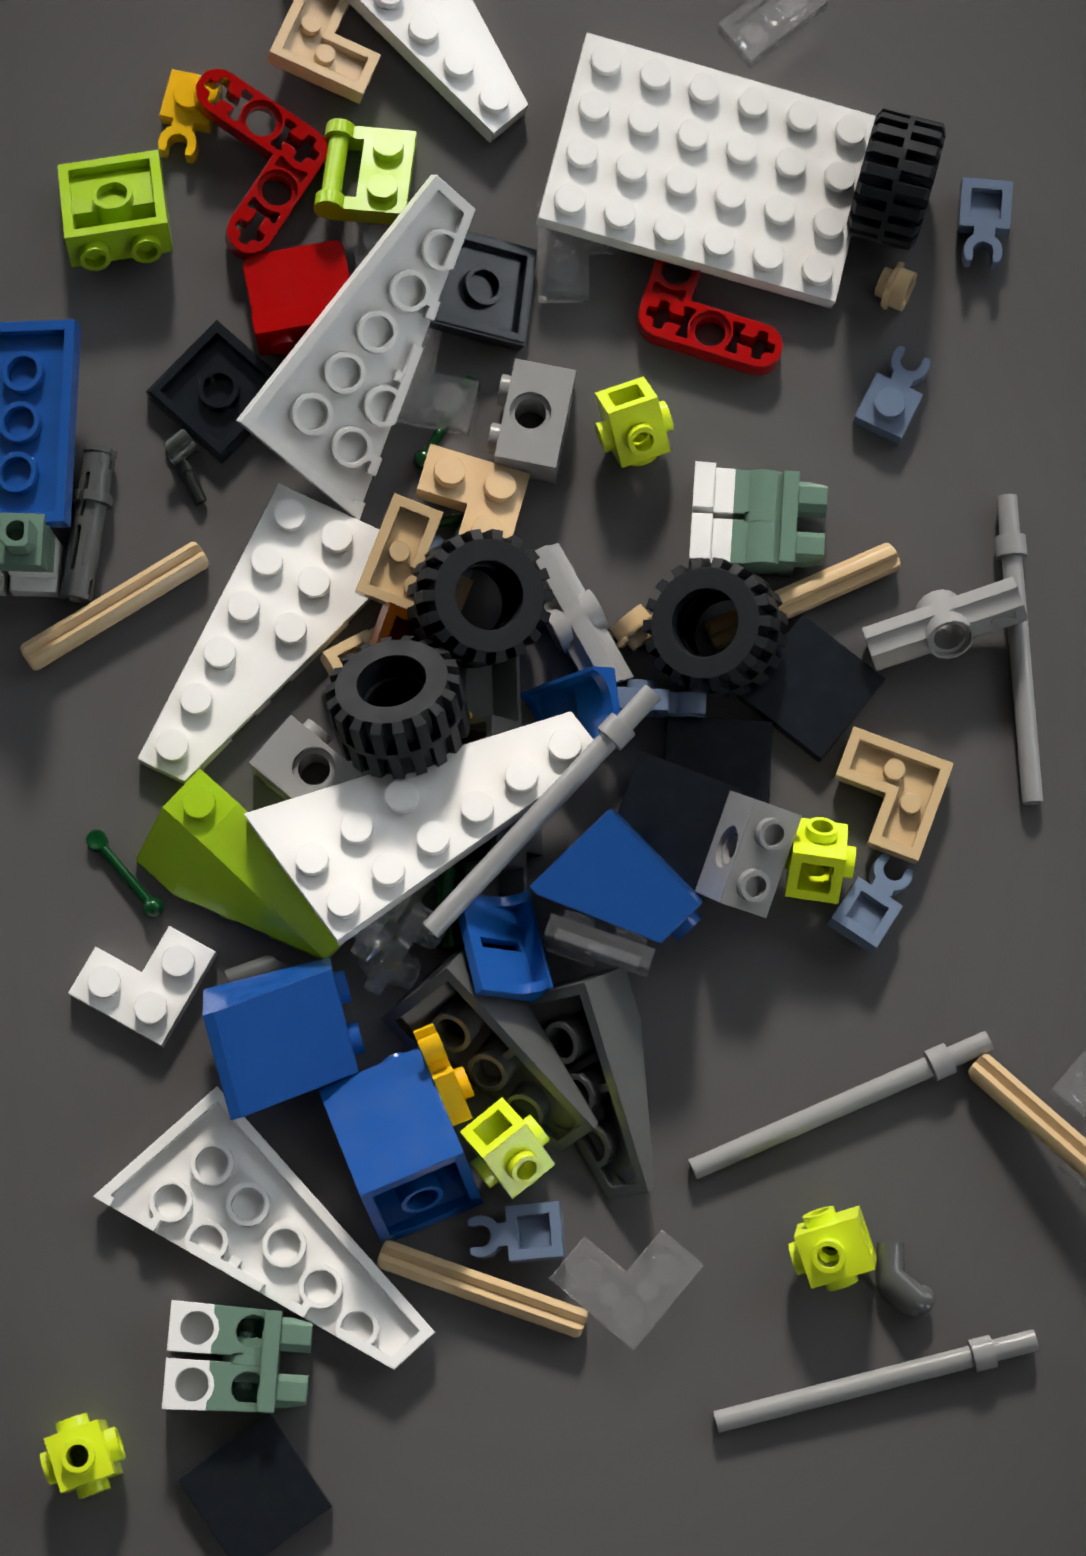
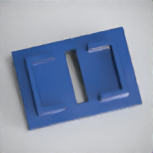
M591 666L521 692V699L530 707L535 722L571 711L593 740L599 735L597 728L611 713L617 715L620 712L615 668Z
M525 890L522 893L505 897L478 895L458 917L476 994L534 1002L552 989L553 984L529 891ZM482 943L513 947V951L482 947Z

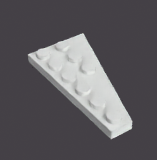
M346 0L489 143L525 115L528 103L473 0Z
M430 175L236 420L346 513L360 520L365 506L363 501L373 476H376L382 461L380 455L390 428L397 421L422 354L423 347L421 346L430 321H434L441 303L438 300L448 273L455 266L476 210L438 175Z
M278 484L138 757L139 763L183 784L199 769L203 770L232 741V737L255 714L258 716L271 703L270 699L289 680L292 682L349 625V621L371 600L356 594L355 590L379 529L284 485Z
M570 711L462 745L456 754L448 753L446 755L448 759L446 763L440 767L432 765L427 768L428 773L416 776V772L406 774L404 779H393L392 774H386L383 778L373 777L369 774L244 813V816L340 946L520 819L593 741V738Z
M218 1086L93 1196L393 1370L397 1369L436 1333L245 1117L235 1120L230 1119L224 1093Z

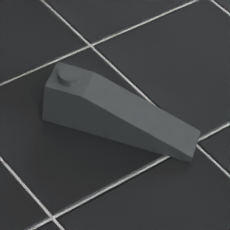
M464 944L442 960L381 1018L410 1050L419 1047L413 1031L433 1023L452 1069L463 1066L474 1094L476 1095L480 1090L496 1102L503 1098L522 1119L531 1115L549 1137L550 1141L546 1144L558 1152L563 1151L582 1138L598 1124L597 1119L525 1000L476 994Z
M620 966L555 983L552 989L534 1002H526L598 1121L597 1126L577 1140L575 1144L608 1199L649 1193L655 1190L641 1018L625 966Z

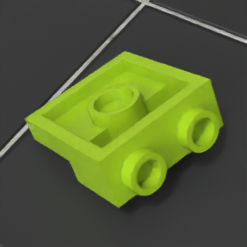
M159 150L57 165L64 239L72 267L82 266L90 271H99L108 267L111 261L133 258L141 263H151L159 259L162 253L174 251Z

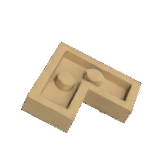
M294 0L269 51L267 63L360 104L377 68L381 54L336 34L350 5L346 0Z
M430 444L415 498L464 512L458 535L476 529H481V532L496 529L503 531V538H508L514 533L530 473Z
M394 493L355 593L381 604L392 602L405 609L413 606L414 598L407 597L408 585L416 582L417 577L412 575L417 564L425 561L426 557L424 555L431 547L444 512ZM460 576L456 587V602L460 612H462L474 581L464 576Z
M854 726L834 779L883 797L866 847L916 865L921 856L954 763Z

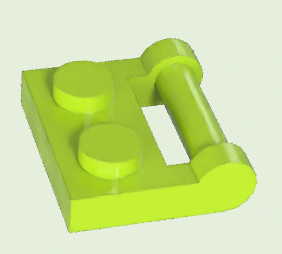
M342 118L329 120L326 123L324 135L328 149L322 189L316 193L314 212L319 217L329 220L391 225L409 203L417 145L416 131L355 126L352 122ZM348 150L362 151L356 197L344 196L342 194Z

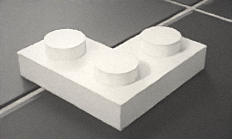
M169 926L142 972L95 946L68 994L164 1048L218 954L216 951Z

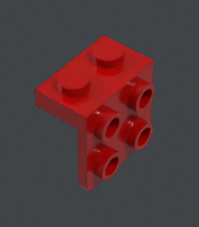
M330 240L250 255L245 258L243 269L260 356L290 353L349 279L344 246L341 242Z

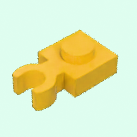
M175 69L171 70L159 113L161 123L171 125L162 131L158 139V147L162 158H168L170 147L174 143L183 142L187 145L184 154L186 162L193 164L199 154V147L195 136L196 131L211 133L213 122L205 118L197 110L194 103V91L199 77L202 75ZM219 85L215 90L206 87L210 92L208 97L210 103L216 105L220 100L223 90L222 85Z
M433 1023L414 1030V1036L452 1126L472 1119L466 1100L474 1097L475 1094L463 1066L452 1069Z

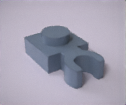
M962 177L959 187L956 233L971 234L965 242L961 253L963 267L969 268L973 259V252L982 249L990 255V269H997L1003 249L1000 241L995 236L1008 237L1010 232L1013 181Z
M899 346L892 354L889 363L891 378L876 373L853 420L854 424L896 444H900L923 397L922 393L911 389V387L917 386L924 381L930 367V359L924 357L917 370L908 371L904 369L901 361L906 348L903 346Z
M644 679L628 680L626 687H617L620 711L644 685H647L657 693L661 700L644 718L667 719V716L704 717L706 693L669 692V689H658V682Z
M886 853L880 855L871 866L868 874L870 884L858 876L826 924L870 954L878 947L903 907L890 897L901 894L913 878V871L908 868L899 880L893 881L888 879L884 874V866L890 856Z
M560 1201L505 1206L506 1222L498 1223L484 1215L468 1219V1226L470 1228L479 1229L486 1227L491 1234L490 1241L486 1246L470 1248V1255L476 1258H492L502 1248H508L509 1261L511 1263L566 1258L563 1209Z

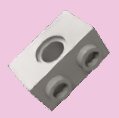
M515 358L512 375L502 374L497 405L505 406L501 424L492 422L486 453L494 455V463L530 473L529 479L556 484L576 389L577 370ZM533 412L540 415L544 422L536 428L529 429L522 427L517 422V419L524 413Z
M292 715L286 719L249 761L253 774L285 801L371 774L370 769L360 772L353 767L352 760L347 761L345 757L340 756L328 746L332 738L315 722L307 719L302 724ZM313 763H322L330 768L328 778L318 785L307 784L301 779L304 769Z
M730 790L695 892L719 903L766 918L802 815Z

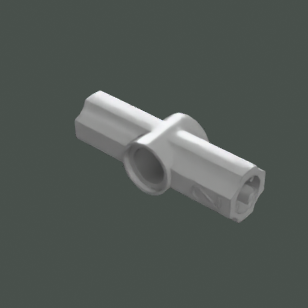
M559 543L545 545L535 550L540 557L534 562L537 570L546 568L550 579L542 581L544 590H552L553 602L544 604L543 610L551 613L546 628L555 645L563 655L567 653L576 672L591 666L615 668L617 687H625L627 681L633 680L634 676L608 632L610 631V625L597 598L590 589L585 591Z
M1010 577L960 595L943 589L932 591L923 596L915 610L863 627L862 631L875 670L880 671L930 653L943 659L956 658L964 654L971 647L974 638L1027 621L1028 617L1014 577Z

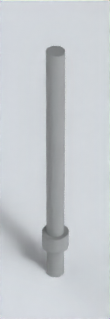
M1003 494L996 497L999 535L995 537L996 559L1002 561L1003 580L1014 577L1027 613L1023 559L1028 556L1026 534L1020 533L1017 495ZM1027 619V621L1007 627L1022 804L1036 805L1043 803V790Z
M644 685L617 715L611 713L597 728L599 735L422 923L433 935L439 938L615 748L621 751L636 735L633 729L661 700L657 693L649 686Z
M983 1031L948 1047L944 1043L923 1051L924 1057L688 1159L689 1165L696 1180L929 1078L933 1077L935 1081L948 1077L957 1072V1066L994 1051L992 1042L986 1031Z
M1033 1329L996 1339H991L990 1335H985L967 1340V1346L723 1408L713 1411L718 1433L970 1368H974L976 1373L998 1367V1361L1039 1351V1345Z

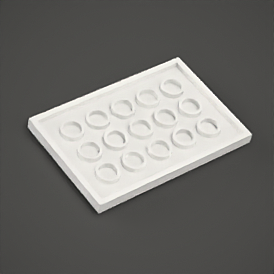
M586 33L536 225L692 270H701L700 272L831 309L836 302L851 238L848 235L846 223L876 116Z

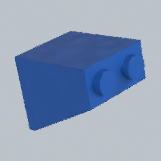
M615 809L607 810L529 886L537 895L659 943H662L669 935L678 942L702 918V915L696 909L704 900Z
M330 957L203 989V1019L231 1120L245 1117L358 1073L356 1055L365 1053V1048L358 1022L347 1024L342 1004L352 1002L345 971L334 972Z
M419 1047L406 1053L400 1052L390 1055L378 1065L318 1089L359 1195L382 1246L385 1241L398 1240L483 1204L463 1149Z

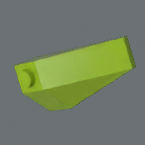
M199 769L162 807L135 859L137 863L179 899L218 913L221 917L235 923L237 921L265 933L272 939L316 958L331 957L343 944L338 945L249 825L244 816V813L248 812L205 772Z

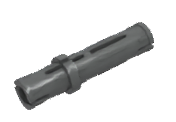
M101 445L84 446L83 465L78 489H74L72 493V503L75 505L74 519L70 532L66 566L59 598L74 604L87 605L93 601L94 583L98 569L104 523L107 511L111 510L114 497L110 495L117 451Z

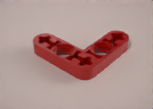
M211 69L200 76L194 91V103L197 110L205 118L269 160L231 216L225 231V242L228 249L235 256L245 259L250 255L264 253L321 170L327 156V144L324 137L316 129L233 73L224 69ZM219 85L225 86L227 88L226 99L237 107L241 97L248 101L242 107L237 121L230 117L235 107L224 100H219L216 105L208 101L210 92L206 87L215 90ZM255 111H263L272 117L275 129L266 136L255 135L248 129L246 118ZM284 126L291 130L286 140L297 147H301L305 142L309 143L313 147L310 155L316 159L315 161L310 158H305L302 163L294 159L295 148L283 141L280 150L273 146L279 140ZM272 180L280 181L288 187L290 200L281 206L269 204L262 195V186ZM253 204L256 209L249 208L248 206ZM258 210L262 215L266 216L256 234L261 242L251 240L245 245L239 241L241 231L236 227L239 225L246 229ZM269 218L275 219L277 221L275 223H272Z
M655 260L638 314L637 326L640 334L646 341L751 375L768 374L776 368L781 358L783 342L775 328L765 323L693 302L692 300L702 273L700 272L701 270L689 269L691 273L689 280L683 284L675 285L667 282L661 272L669 263ZM660 309L668 311V320L671 322H665L662 329L653 327V318L648 315L656 316ZM684 315L692 317L688 323L686 338L679 336L680 325H683ZM704 323H714L720 326L725 337L718 345L706 346L698 341L695 331ZM733 330L741 332L735 353L728 352L732 343ZM757 339L766 341V350L770 352L763 353L761 359L752 358V349L748 347L754 346Z

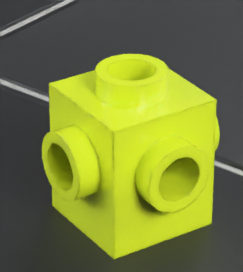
M644 376L595 392L602 421L594 424L598 441L604 453L612 451L622 468L630 465H646L654 461L657 456L671 452L666 433L674 430L670 411L664 400L659 402L657 395Z
M823 817L801 818L784 869H786L785 897L838 904L843 877L852 879L857 848L847 846L848 824L836 823Z
M503 1098L499 1099L459 1131L477 1155L470 1162L477 1174L489 1188L499 1183L512 1199L528 1186L534 1184L539 1177L556 1165L543 1148L550 1141L544 1130L531 1115L522 1119Z
M860 1205L839 1212H835L834 1206H827L806 1213L802 1217L804 1222L797 1224L794 1234L795 1242L788 1244L791 1260L797 1275L806 1273L811 1289L823 1285L826 1286L828 1291L843 1289L855 1284L858 1281L857 1275L875 1270L877 1255ZM830 1246L836 1250H828L825 1247Z
M87 1413L55 1423L57 1434L43 1438L47 1451L40 1453L41 1465L49 1485L58 1483L60 1493L76 1490L78 1499L110 1489L111 1486L108 1478L123 1473L119 1461L126 1459L123 1443L117 1428H109L106 1420L96 1419L90 1422ZM76 1445H82L88 1451V1461L82 1467L74 1466L70 1455L71 1449Z

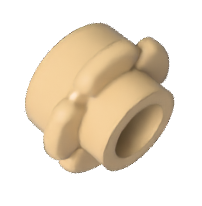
M900 261L894 269L885 267L880 275L874 295L882 298L881 307L884 310L891 307L902 312L912 294L917 273L904 268L905 262Z
M642 604L629 611L610 629L609 632L618 641L616 644L618 649L628 645L634 652L652 637L643 632V620H652V614L650 615Z

